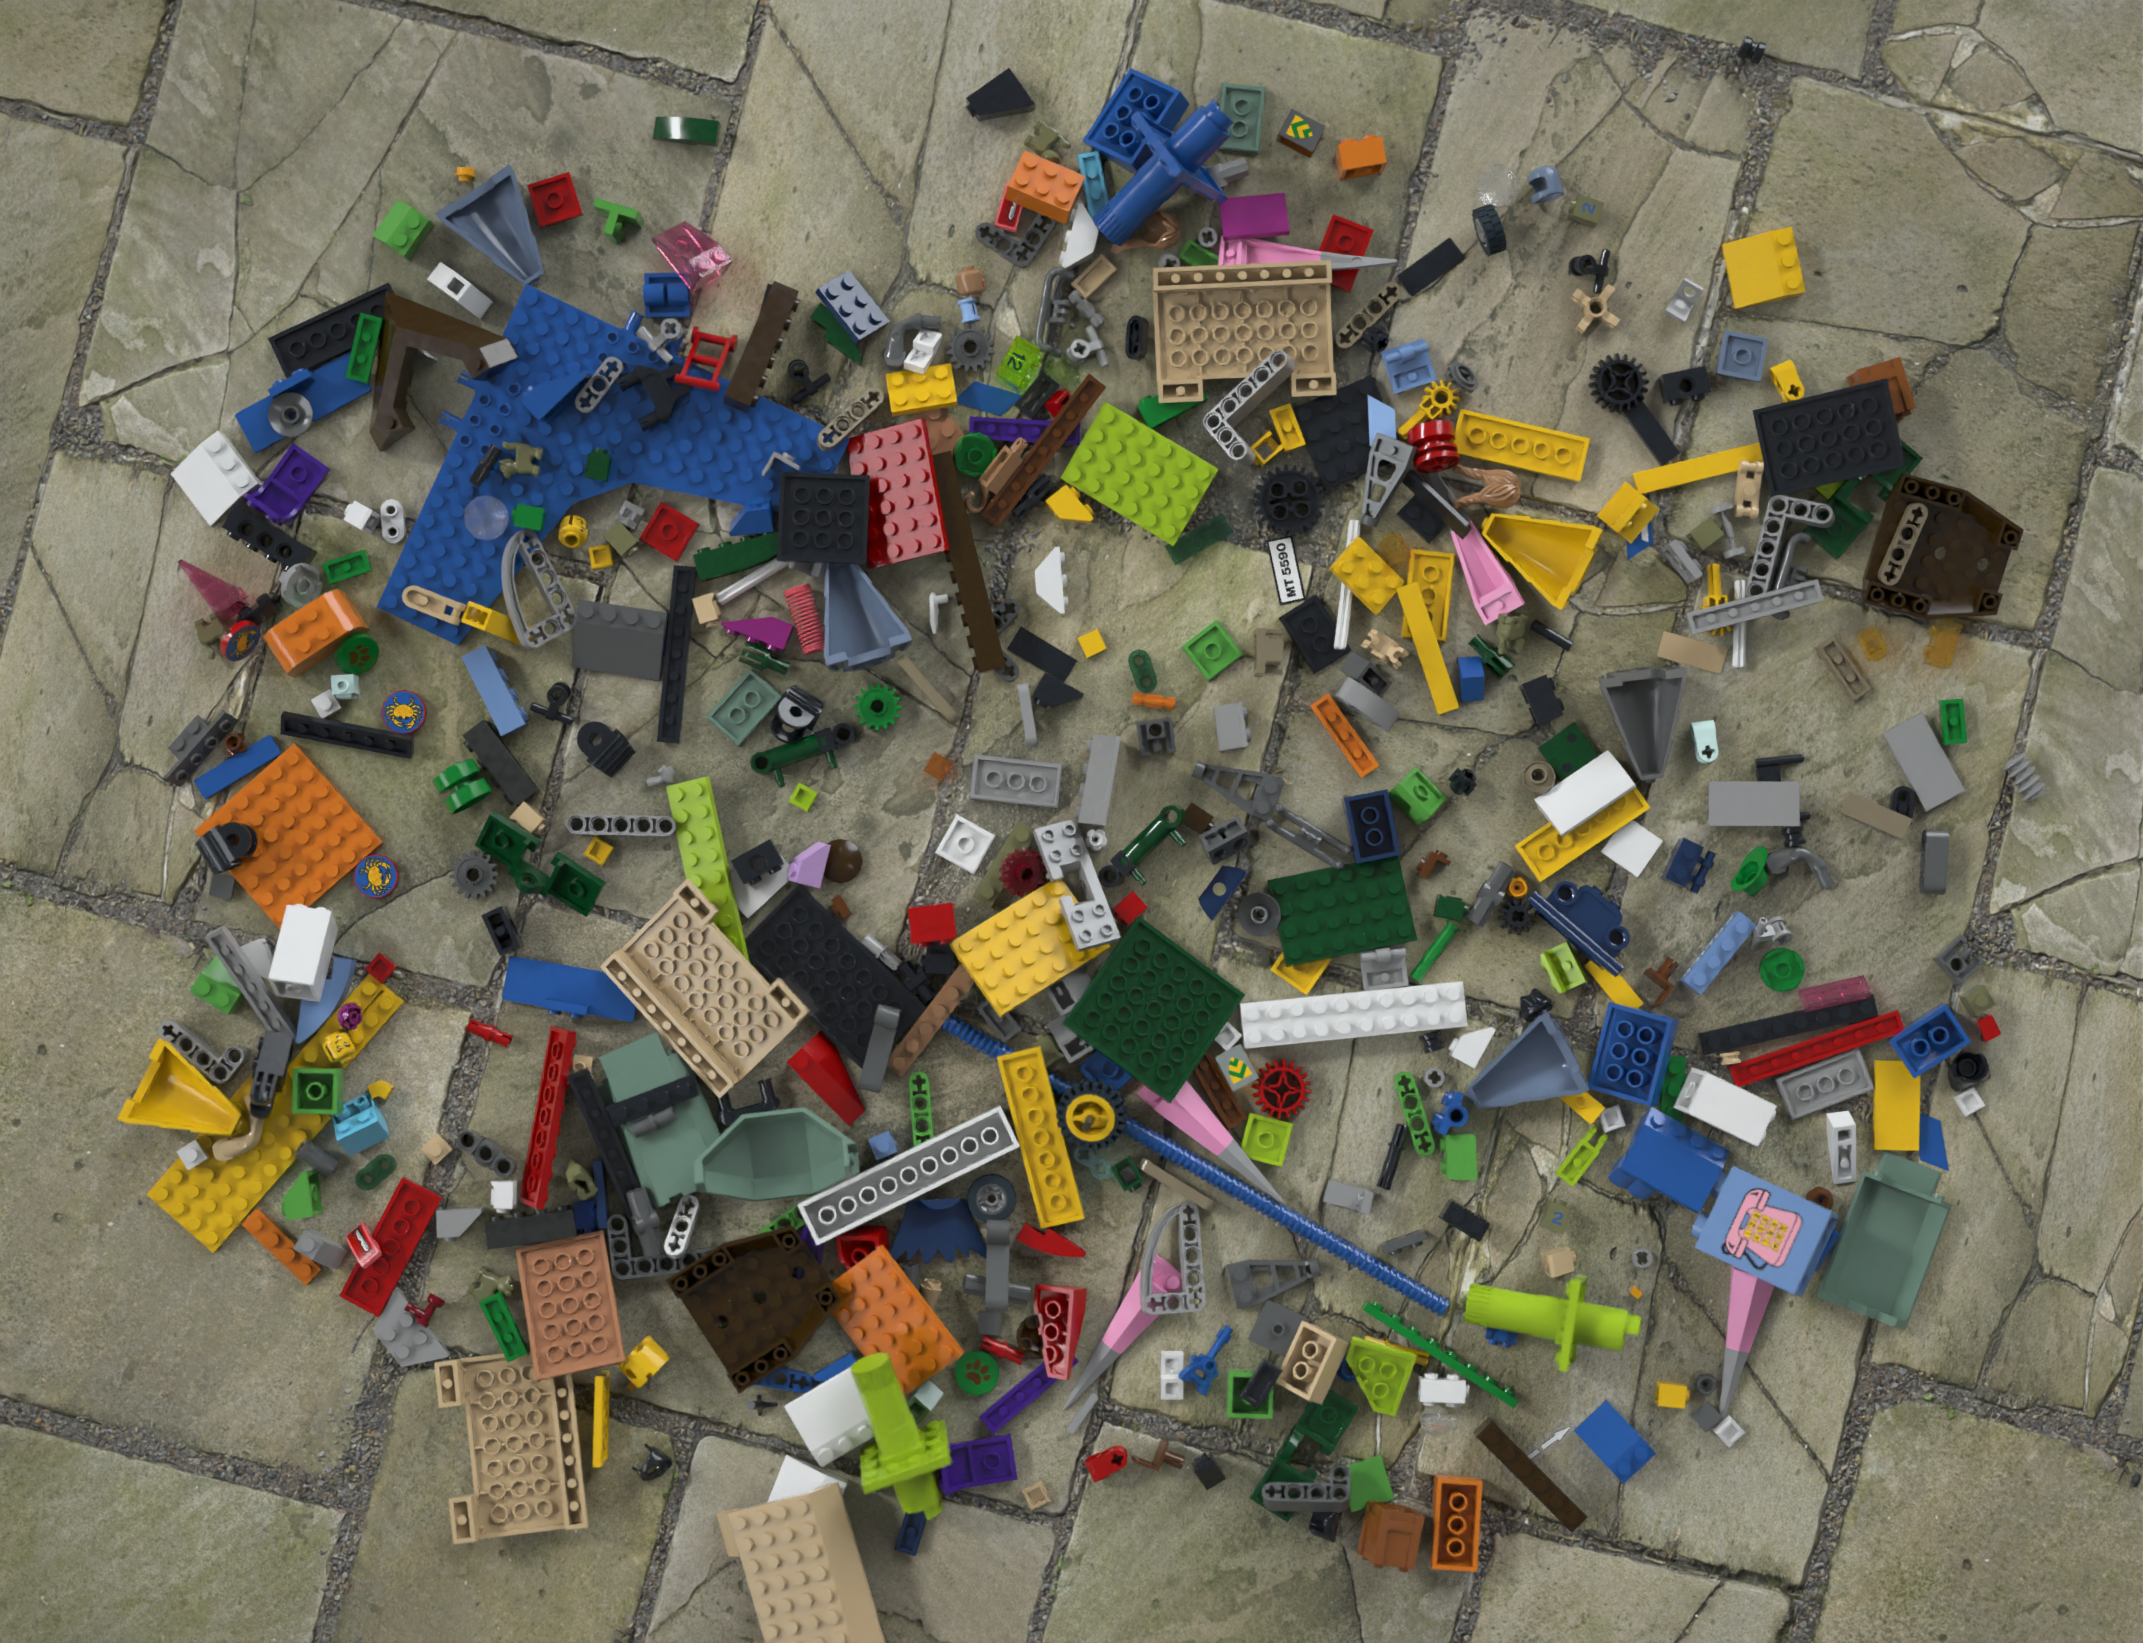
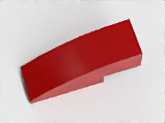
M1025 1222L1015 1238L1029 1247L1053 1255L1066 1257H1084L1086 1255L1084 1249L1051 1227H1048L1043 1234Z

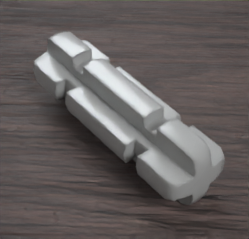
M1075 290L1069 295L1068 300L1073 305H1076V308L1088 320H1091L1095 328L1100 327L1104 323V318L1099 313H1096V309L1085 298L1082 299V295Z

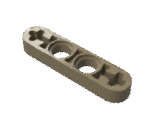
M1388 282L1336 333L1334 342L1337 348L1341 350L1351 348L1362 337L1364 330L1373 326L1399 300L1402 291L1397 283ZM1394 288L1396 290V297L1390 296L1386 300V303L1389 305L1386 306L1382 300L1388 292L1386 289L1392 290ZM1376 302L1381 305L1382 311L1379 314H1373L1370 311L1369 307L1372 303ZM1357 318H1362L1366 321L1364 329L1359 330L1355 328L1354 321ZM1349 326L1354 333L1348 339L1349 344L1346 342L1341 344L1340 335L1346 336L1350 331L1347 329Z
M873 387L861 394L821 430L817 438L818 447L823 451H831L880 408L884 399L882 391ZM870 396H876L877 400H873L867 407L866 403L869 401ZM860 408L863 410L864 415L856 417L853 415L852 410ZM845 422L848 424L849 429L841 431L837 428V423ZM834 432L835 435L832 437L831 443H824V437L827 439Z
M1914 502L1907 506L1878 571V579L1883 584L1891 586L1900 580L1927 519L1928 510L1925 505ZM1920 507L1921 516H1916L1913 521L1918 523L1917 526L1906 523L1907 520L1912 521L1914 518L1912 510H1917ZM1910 527L1913 530V536L1905 540L1902 537V531ZM1901 548L1904 551V556L1901 560L1896 561L1892 555L1893 551ZM1889 561L1899 565L1898 568L1893 566L1891 571L1894 574L1893 579L1889 578L1886 581L1887 577L1884 576V573L1890 572L1892 565H1888Z
M905 654L896 660L952 725L961 719Z
M1143 1157L1139 1162L1138 1168L1205 1210L1212 1212L1217 1204L1206 1195Z

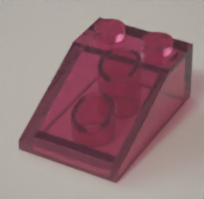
M686 221L652 238L653 243L692 292L724 275L733 262L718 242Z
M182 559L178 561L181 568L216 616L229 620L242 608L250 605L246 600L248 595L241 587L238 588L235 584L232 585Z

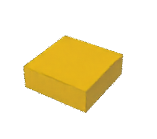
M611 544L588 547L592 570L614 566Z
M1098 629L1077 638L1086 658L1107 649Z
M595 836L583 855L604 866L615 847Z

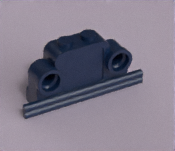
M1563 881L1556 885L1546 899L1536 891L1529 897L1527 902L1536 909L1535 913L1566 940H1569L1574 947L1601 970L1606 969L1614 977H1617L1624 969V966L1614 958L1628 945L1630 934L1625 927L1620 926L1623 919L1622 913L1619 911L1621 907L1613 900L1607 901L1603 897L1604 893L1595 885L1593 887L1584 885L1577 889L1576 885L1572 882Z

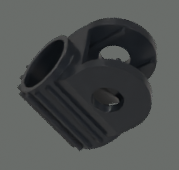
M796 684L791 686L775 705L777 711L770 724L772 734L783 743L794 744L799 742L808 730L812 732L825 703ZM785 724L790 728H794V731L787 732L783 729L782 725Z
M593 721L586 723L578 732L577 744L579 749L588 757L586 761L610 778L636 753L617 728L613 730L601 722ZM597 735H600V736H601V742H600V744L597 745V746H594V744H593V739H594V737L597 736Z
M230 822L222 826L217 825L213 827L195 845L213 875L242 865V861L255 852L258 846V837L250 826ZM236 836L239 837L237 846L234 845V838Z

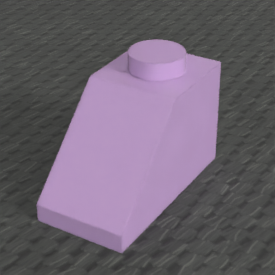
M816 842L794 857L787 870V880L820 888L831 845Z

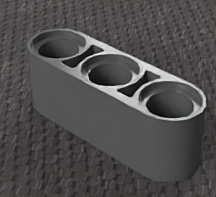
M1924 829L1922 832L1919 891L1921 894L1944 895L1946 892L1949 834L1946 830Z

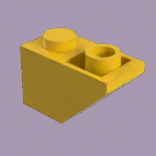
M1064 485L1045 501V504L1059 521L1085 524L1094 522L1092 515L1095 513L1087 503L1083 505L1078 498L1081 496L1073 486L1069 488L1067 485Z

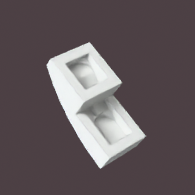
M922 328L913 341V349L904 360V369L924 375L938 350L942 334Z
M1161 1351V1400H1183L1184 1381L1178 1377V1374L1183 1370V1351Z

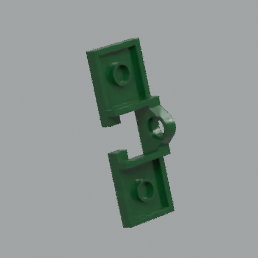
M1902 440L1901 445L1906 467L1868 475L1882 487L1877 496L1884 502L1887 501L1891 489L1901 474H1911L1923 459ZM1866 476L1845 480L1828 500L1826 505L1831 507L1835 516V521L1830 527L1820 528L1807 525L1802 531L1811 534L1812 540L1835 560L1839 559L1874 517L1868 510L1865 509L1861 512L1847 500L1853 493L1854 488ZM1821 512L1818 515V520L1824 521L1828 519L1829 512Z
M493 810L489 814L475 846L509 867L508 874L514 877L516 887L521 892L540 894L543 897L551 894L587 917L591 913L606 882L560 852H557L551 862L555 868L550 877L524 861L523 857L527 849L534 853L538 849L541 840ZM523 880L530 882L532 885L525 884Z
M1331 1389L1328 1390L1322 1405L1309 1401L1249 1498L1264 1507L1262 1488L1267 1483H1314L1318 1475L1316 1471L1307 1467L1303 1474L1287 1463L1291 1459L1293 1451L1306 1434L1322 1444L1319 1451L1329 1457L1332 1451H1335V1446L1359 1410V1407ZM1293 1495V1496H1291L1290 1498H1291V1499H1297V1498H1299L1300 1496H1298V1495ZM1295 1511L1270 1512L1288 1523Z

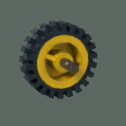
M1091 1078L1089 1082L1086 1079H1082L1079 1084L1075 1082L1071 1088H1067L1058 1104L1056 1119H1059L1057 1122L1058 1128L1062 1127L1061 1134L1063 1136L1068 1135V1142L1075 1141L1076 1147L1079 1148L1080 1145H1084V1150H1089L1090 1147H1093L1095 1151L1099 1150L1100 1146L1105 1149L1109 1144H1114L1117 1138L1119 1139L1128 1119L1126 1114L1128 1107L1124 1105L1126 1101L1124 1096L1120 1098L1121 1092L1118 1089L1116 1091L1112 1089L1114 1085L1109 1083L1107 1086L1104 1084L1105 1080L1100 1079L1099 1082H1095L1096 1078Z

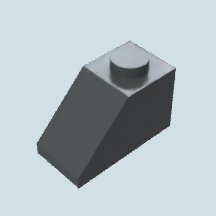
M1354 652L1340 669L1347 677L1354 679L1380 698L1392 684L1370 661Z

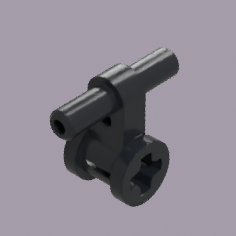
M1608 249L1602 250L1599 264L1596 263L1593 256L1588 254L1573 257L1568 265L1570 273L1577 277L1589 274L1595 275L1593 292L1600 294L1604 279L1608 276L1609 268L1607 266L1611 251Z
M794 359L788 365V372L791 378L802 382L805 387L791 396L795 404L809 395L813 396L820 387L831 381L828 373H825L812 382L808 377L809 368L801 359ZM795 366L804 367L802 368L803 373L801 375L798 373L793 374Z
M556 682L547 692V700L550 703L549 708L533 702L530 706V711L546 716L545 719L554 722L557 720L567 725H572L573 717L558 712L559 707L570 697L571 689L569 685L565 682ZM557 690L561 691V697H557Z

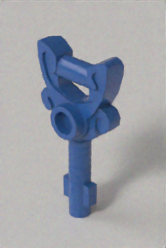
M1225 1326L1223 1330L1220 1329L1216 1335L1217 1339L1207 1355L1203 1353L1199 1354V1356L1192 1355L1190 1357L1191 1364L1187 1365L1178 1374L1179 1379L1182 1381H1192L1197 1385L1198 1392L1206 1396L1210 1389L1212 1378L1215 1379L1219 1374L1216 1369L1217 1363L1214 1359L1224 1343L1227 1344L1232 1336L1230 1334L1233 1330L1228 1326ZM1202 1370L1203 1378L1196 1374L1195 1371Z

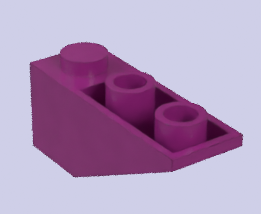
M774 617L728 621L721 624V626L726 628V633L735 637L738 636V633L747 636L746 641L756 645L759 642L767 644L766 649L775 653H779V650L785 652L795 628L793 625Z

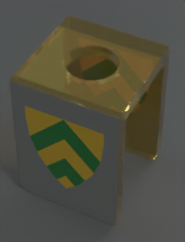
M1239 1043L1233 1045L1229 1050H1224L1214 1056L1233 1092L1259 1078Z

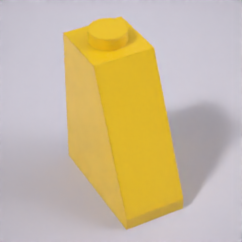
M468 602L460 622L522 646L509 616L479 604Z

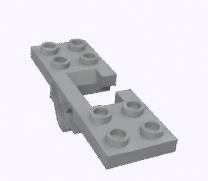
M1076 819L1034 829L1033 835L1047 869V880L1050 879L1051 883L1061 881L1064 875L1079 873V881L1082 882V888L1088 901L1074 904L1071 895L1060 897L1059 899L1060 915L1065 917L1077 952L1118 942L1121 938Z

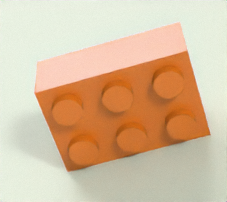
M1024 150L1007 186L1005 199L1066 225L1083 189L1085 176Z

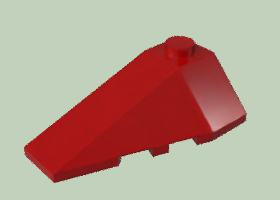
M822 1031L817 1033L787 1061V1064L848 1126L865 1112L836 1046Z
M866 1225L836 1236L838 1256L841 1263L845 1264L847 1270L882 1244L889 1252L887 1226Z
M1035 1284L1033 1307L1035 1314L1038 1315L1040 1325L1038 1332L1039 1335H1042L1044 1345L1042 1352L1047 1377L1069 1380L1086 1309L1087 1288L1069 1285Z

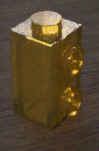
M1943 618L1931 624L1928 635L1931 636L1929 644L1925 645L1922 657H1925L1924 664L1941 669L1951 668L1962 625L1957 624L1956 619Z

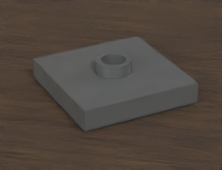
M1268 1299L1257 1318L1248 1340L1286 1357L1301 1322H1306L1308 1318Z

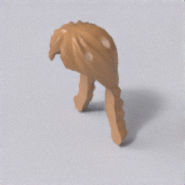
M1168 211L1154 212L1143 224L1150 230L1149 234L1145 237L1128 239L1121 247L1113 244L1111 245V252L1118 254L1125 249H1139L1141 247L1155 250L1172 248L1180 239V220Z
M1460 463L1452 469L1453 472L1460 473L1467 478L1482 480L1487 485L1480 492L1463 496L1456 500V502L1451 503L1450 505L1457 512L1464 506L1476 505L1477 503H1486L1497 508H1509L1515 505L1520 498L1521 482L1510 471L1472 469L1464 467Z

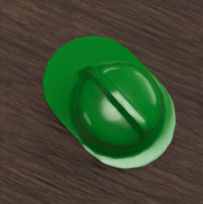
M1756 847L1747 854L1731 881L1730 886L1732 890L1744 891L1749 896L1755 897L1766 885L1768 875L1764 866L1768 859V851L1765 847Z

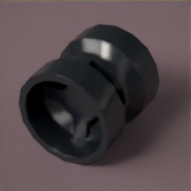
M1745 36L1737 57L1750 59L1751 63L1758 65L1767 44L1761 41L1757 43L1751 37Z

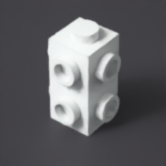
M1424 1373V1376H1419L1418 1400L1423 1402L1425 1406H1437L1438 1402L1446 1403L1448 1407H1459V1403L1465 1404V1398H1469V1384H1466L1464 1378H1460V1374H1447V1377H1438L1437 1373Z

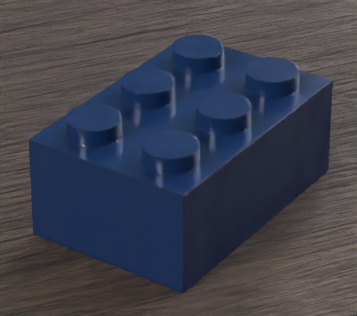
M1388 789L1342 798L1355 864L1401 855Z

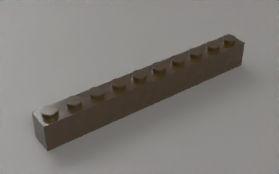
M951 451L935 454L932 457L949 544V551H945L947 563L952 562L954 569L949 572L952 583H957L959 592L955 593L958 606L963 605L965 613L960 615L963 626L969 628L970 635L966 636L969 649L974 648L976 657H972L974 669L979 670L980 674L1004 669L1006 664Z

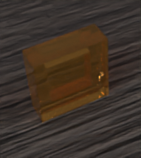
M934 752L923 771L943 782L954 762Z

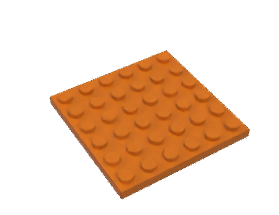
M293 743L194 830L196 835L201 838L217 825L222 826L230 822L246 824L254 829L258 837V846L255 852L243 860L242 865L229 870V872L280 930L287 905L302 904L310 908L356 868V865L362 859L369 856L383 844V841L296 743ZM238 836L234 838L235 846H237L239 843Z

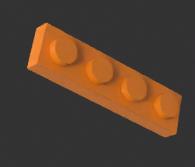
M1329 693L1310 705L1312 711L1360 779L1379 766Z
M256 1208L241 1224L303 1284L308 1285L323 1269L317 1262L293 1249L296 1242L260 1208Z

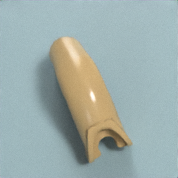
M250 1095L244 1097L249 1113L247 1118L250 1124V1131L241 1137L233 1139L227 1137L217 1141L212 1146L216 1160L226 1161L235 1159L249 1152L259 1143L265 1119H257L250 1114Z

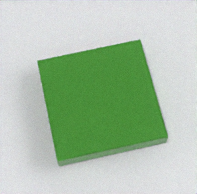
M1217 620L1181 646L1208 682L1244 655Z
M1381 1455L1347 1465L1351 1476V1512L1366 1508L1367 1500L1383 1503L1394 1499Z

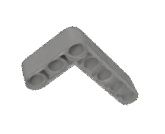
M1277 350L1268 356L1204 417V427L1225 452L1242 467L1250 466L1254 462L1255 453L1234 427L1295 370L1294 360L1282 350ZM1245 451L1244 454L1241 457H1239L1240 453Z
M1776 495L1770 499L1746 588L1748 597L1752 596V592L1756 588H1762L1763 593L1770 592L1788 521L1828 528L1835 521V516L1830 506L1782 495ZM1778 503L1785 504L1784 510L1780 512L1774 511V507ZM1798 508H1807V513L1804 516H1797L1796 511ZM1821 512H1829L1828 519L1824 521L1818 520V515ZM1773 524L1780 525L1776 533L1768 532L1769 527ZM1766 546H1774V551L1771 554H1763V549ZM1768 567L1769 571L1766 575H1757L1759 568Z

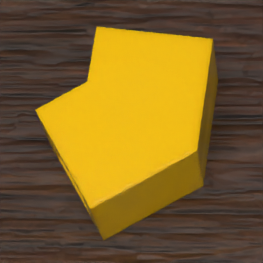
M384 1080L367 1086L372 1099L377 1097L388 1099L395 1088Z

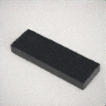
M1638 401V407L1631 406V411L1627 412L1626 410L1622 414L1659 465L1663 466L1680 454V452L1644 402Z

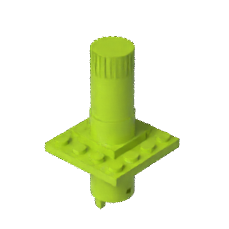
M1578 1274L1567 1283L1566 1294L1563 1298L1471 1283L1465 1308V1323L1527 1334L1532 1337L1554 1340L1555 1344L1562 1345L1557 1350L1555 1364L1559 1365V1371L1568 1372L1575 1364L1578 1345L1622 1353L1626 1333L1638 1335L1641 1330L1642 1317L1635 1313L1634 1315H1629V1310L1584 1302L1588 1275Z
M881 1352L863 1357L852 1365L850 1371L877 1443H868L860 1449L862 1488L864 1493L867 1494L893 1484L902 1510L906 1513H916L924 1510L928 1521L939 1515L943 1510V1503L940 1500L942 1492L933 1470L952 1464L946 1423L944 1420H934L924 1427L917 1428L889 1355Z

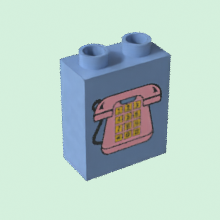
M1732 1166L1729 1174L1721 1171L1710 1191V1196L1717 1198L1710 1215L1701 1212L1693 1225L1691 1236L1698 1239L1695 1248L1802 1298L1839 1219V1215Z

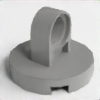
M299 563L293 565L287 572L282 571L278 581L282 582L281 594L284 600L294 607L302 608L318 598L322 589V581L319 580V570L310 564Z

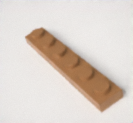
M960 963L891 1053L887 1067L901 1078L975 983L962 963Z

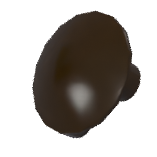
M832 840L828 843L831 847L823 875L831 882H849L861 870L863 864L861 852L855 844L848 840Z
M1036 1314L1027 1317L1020 1323L1017 1329L1016 1340L1018 1347L1024 1355L1032 1359H1043L1042 1350L1044 1345L1042 1335H1039L1038 1332L1040 1325L1038 1315Z

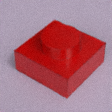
M379 952L365 970L381 984H384L398 966Z

